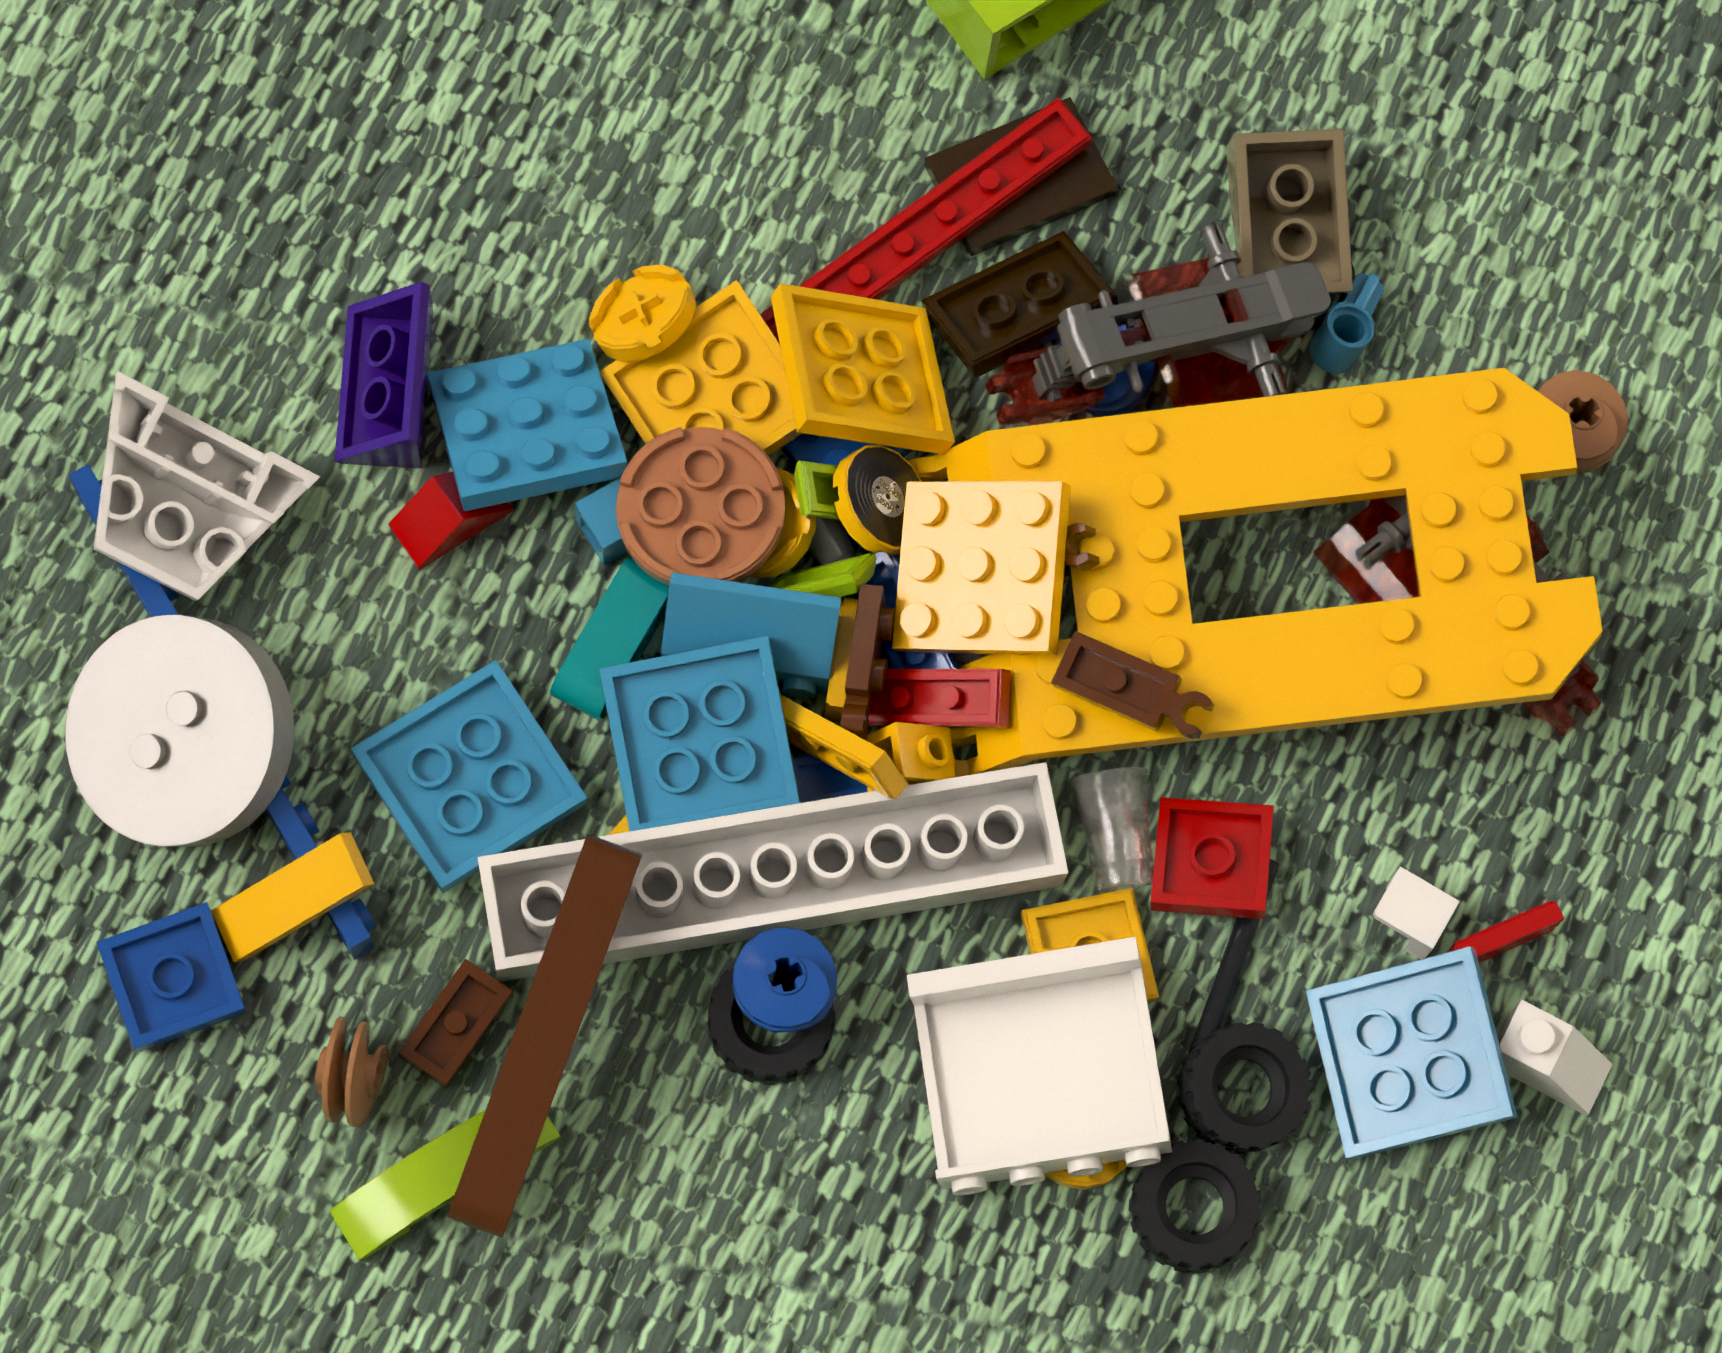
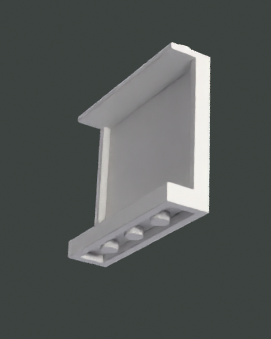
M1136 937L907 975L909 996L915 1009L938 1170H935L936 1179L943 1190L952 1188L954 1195L976 1194L987 1190V1182L1010 1179V1184L1013 1186L1031 1185L1044 1181V1173L1066 1169L1069 1176H1087L1103 1171V1163L1122 1160L1126 1161V1166L1142 1167L1156 1164L1161 1161L1160 1154L1172 1152Z

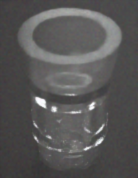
M1141 767L1116 768L1092 772L1071 779L1069 782L1080 811L1088 845L1091 870L1096 871L1098 892H1114L1129 888L1138 889L1152 885L1153 878L1150 862L1153 861L1149 836L1147 807L1148 769Z

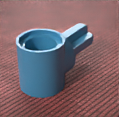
M1357 274L1352 281L1353 292L1346 293L1342 302L1335 303L1330 307L1320 328L1312 338L1309 345L1310 355L1314 363L1322 370L1333 374L1347 372L1352 368L1373 338L1375 323L1371 316L1384 292V285L1379 282V277L1376 274Z

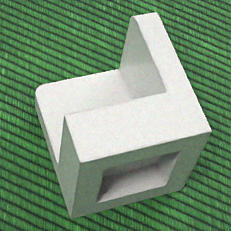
M1400 866L1388 883L1384 895L1373 912V917L1409 938L1403 950L1422 960L1434 948L1460 901Z

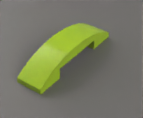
M485 1110L403 1158L329 1210L359 1261L364 1260L410 1231L409 1227L453 1200ZM548 1115L533 1155L561 1138Z

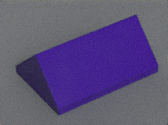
M418 282L348 306L334 462L354 465L421 468L428 390L427 373H429L434 316L430 285Z

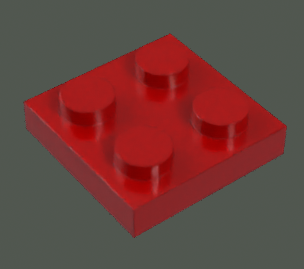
M1160 797L1150 900L1151 911L1265 919L1274 805Z

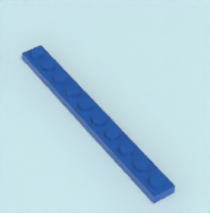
M89 464L69 474V478L77 496L96 526L102 479L98 481ZM117 562L150 617L178 615L171 601L179 598L177 591ZM286 775L275 798L265 811L294 860L317 847L312 836L320 831L303 802L295 807L291 804L283 790L291 785ZM360 898L353 902L347 900L326 913L354 960L374 949L369 932L376 929L377 926Z

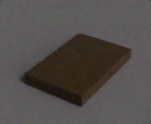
M1071 97L1062 100L1089 133ZM1040 110L926 157L924 167L934 186L936 187ZM1093 139L1089 147L966 235L962 241L970 256L972 257L1115 196L1118 187Z
M1062 231L921 300L923 308H926L930 322L972 376L977 378L1059 338L1057 326L1060 324L1058 315L1063 310L1082 303L1089 304L1092 310L1102 308L1098 298L1099 292L1102 290L1109 293L1113 305H1118V298L1114 290L1065 231Z

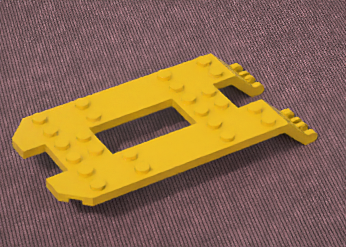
M1505 368L990 430L950 448L945 455L937 454L935 456L908 460L922 482L948 478V482L1063 481L1070 485L1068 526L1074 523H1082L1096 529L1095 536L1085 538L1079 543L1078 554L1088 552L1098 556L1100 561L1096 567L1090 570H1080L1070 566L1078 632L1179 675L1182 682L1178 688V694L1182 695L1190 691L1201 692L1208 696L1215 705L1212 712L1202 707L1194 706L1188 709L1185 714V722L1201 730L1202 734L1199 739L1185 737L1177 730L1172 720L1166 717L1159 732H1156L1057 689L1051 684L1071 638L1058 640L1057 655L989 654L961 666V669L1011 670L1009 728L961 727L950 729L952 749L977 743L978 756L968 760L955 759L956 777L1014 768L1037 759L1549 700L1553 698L1565 683L1567 677L1581 659L1589 653L1601 638L1603 631L1594 576L1536 583L1521 481L1576 475V455L1569 413ZM1405 495L1420 597L1192 624L1180 522Z

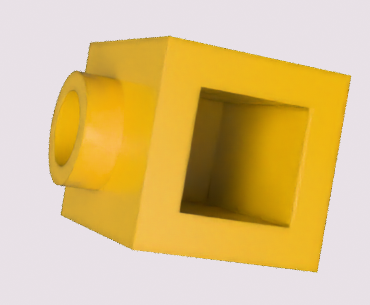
M895 722L869 734L867 737L868 742L886 751L908 785L956 777L955 758L952 751L950 728ZM867 786L868 792L875 791Z

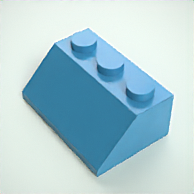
M671 572L661 656L769 636L778 686L782 688V693L799 699L814 698L816 693L827 694L841 598Z

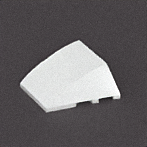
M118 371L115 377L93 549L197 601L320 476L272 451L264 454L168 404L169 397Z

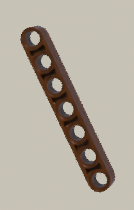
M587 834L447 1215L448 1219L503 1238L643 855L642 853Z

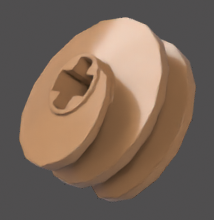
M1580 370L1562 372L1544 382L1538 392L1569 413L1577 462L1576 472L1586 473L1603 467L1614 457L1626 437L1628 415L1623 398L1611 383L1590 372ZM1579 417H1582L1584 419L1583 421H1580L1577 424H1575L1572 421L1578 419Z
M339 1016L333 1026L328 1046H324L320 1053L316 1067L315 1085L317 1086L318 1094L322 1095L324 1117L331 1123L340 1122L346 1114L349 1125L355 1128L361 1127L369 1118L377 1102L388 1065L389 1048L388 1045H380L373 1056L367 1055L370 1034L369 1022L361 1021L356 1030L351 1050L345 1051L347 1019Z

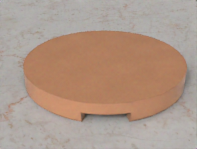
M679 427L660 434L634 455L625 468L619 482L616 517L625 548L643 571L655 580L668 586L670 584L671 572L741 582L764 565L774 552L783 532L786 514L785 496L781 478L775 465L755 442L728 428L721 430L707 427L688 429Z

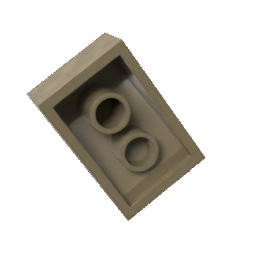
M1343 129L1234 134L1226 148L1229 200L1236 251L1241 259L1238 264L1241 277L1264 273L1282 266L1310 262L1318 267L1329 294L1352 293L1353 283Z

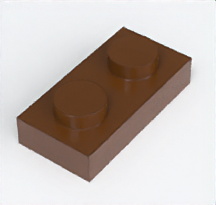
M465 959L398 1052L399 1058L445 1089H448L514 996L513 990Z

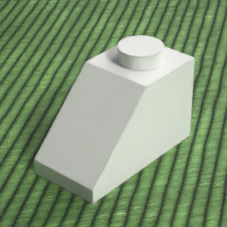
M1521 999L1507 1014L1497 1035L1507 1075L1586 1116L1589 1115L1613 1064L1574 1026Z

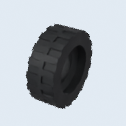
M734 968L730 971L727 969L720 977L717 987L714 986L708 1007V1035L711 1038L713 1050L717 1057L722 1058L725 1062V1067L732 1073H739L743 1076L744 1080L751 1083L753 1081L764 1082V1085H775V1082L785 1081L787 1084L796 1081L797 1076L803 1073L807 1075L815 1068V1064L820 1059H823L828 1050L835 1024L833 1004L828 1015L815 1026L796 1032L793 1038L780 1046H763L753 1041L744 1029L742 1022L743 1013L733 994ZM787 970L777 971L775 983L772 986L775 987L782 984L784 992L792 991L797 975L788 978Z
M1243 1022L1213 1031L1193 1045L1194 1049L1186 1054L1181 1062L1183 1068L1181 1073L1177 1075L1176 1085H1179L1177 1100L1179 1107L1182 1106L1185 1117L1183 1118L1188 1127L1192 1126L1198 1133L1196 1136L1199 1139H1203L1205 1142H1210L1213 1145L1217 1142L1226 1146L1225 1149L1227 1151L1232 1150L1237 1154H1246L1279 1144L1289 1138L1287 1135L1290 1132L1296 1131L1302 1124L1301 1118L1304 1113L1308 1112L1311 1103L1308 1101L1309 1092L1312 1091V1080L1308 1079L1307 1069L1309 1067L1307 1062L1301 1058L1297 1051L1299 1048L1293 1041H1288L1282 1036L1283 1033L1276 1028L1268 1029L1262 1023L1252 1022L1250 1024H1243ZM1232 1061H1252L1258 1064L1268 1076L1271 1087L1269 1101L1265 1108L1254 1116L1243 1117L1233 1114L1222 1104L1217 1090L1219 1075L1223 1068Z
M1194 1139L1188 1143H1184L1183 1140L1172 1143L1171 1153L1160 1154L1161 1161L1144 1166L1135 1179L1131 1189L1132 1195L1129 1200V1211H1131L1132 1215L1130 1224L1133 1233L1136 1232L1141 1240L1139 1244L1145 1252L1148 1250L1155 1256L1154 1260L1161 1265L1167 1264L1174 1267V1271L1185 1273L1186 1270L1195 1271V1273H1205L1209 1269H1218L1226 1265L1233 1258H1236L1255 1234L1254 1230L1259 1224L1261 1212H1258L1261 1194L1260 1190L1257 1191L1254 1183L1256 1178L1252 1170L1248 1171L1242 1163L1244 1160L1237 1153L1233 1155L1225 1149L1226 1146L1217 1142L1213 1145L1205 1143L1203 1139ZM1188 1178H1198L1209 1182L1217 1189L1223 1202V1214L1219 1224L1213 1230L1201 1235H1191L1180 1231L1172 1224L1167 1214L1166 1200L1171 1188L1178 1182Z

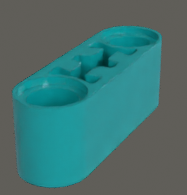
M629 556L617 571L559 669L551 686L550 695L588 716L602 721L607 715V708L599 668L635 662L640 659L666 615L669 586L652 578Z

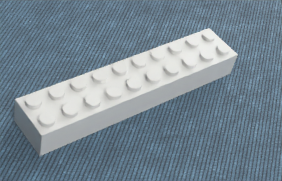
M1047 762L908 785L896 800L890 799L877 791H870L600 836L598 838L643 854L603 964L750 940L763 931L779 927L809 930L1061 887L1068 875V868ZM585 839L477 857L496 974L499 982L535 976Z

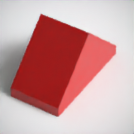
M447 472L432 476L388 525L414 564L421 570L513 512V508L506 502L463 511L453 472Z

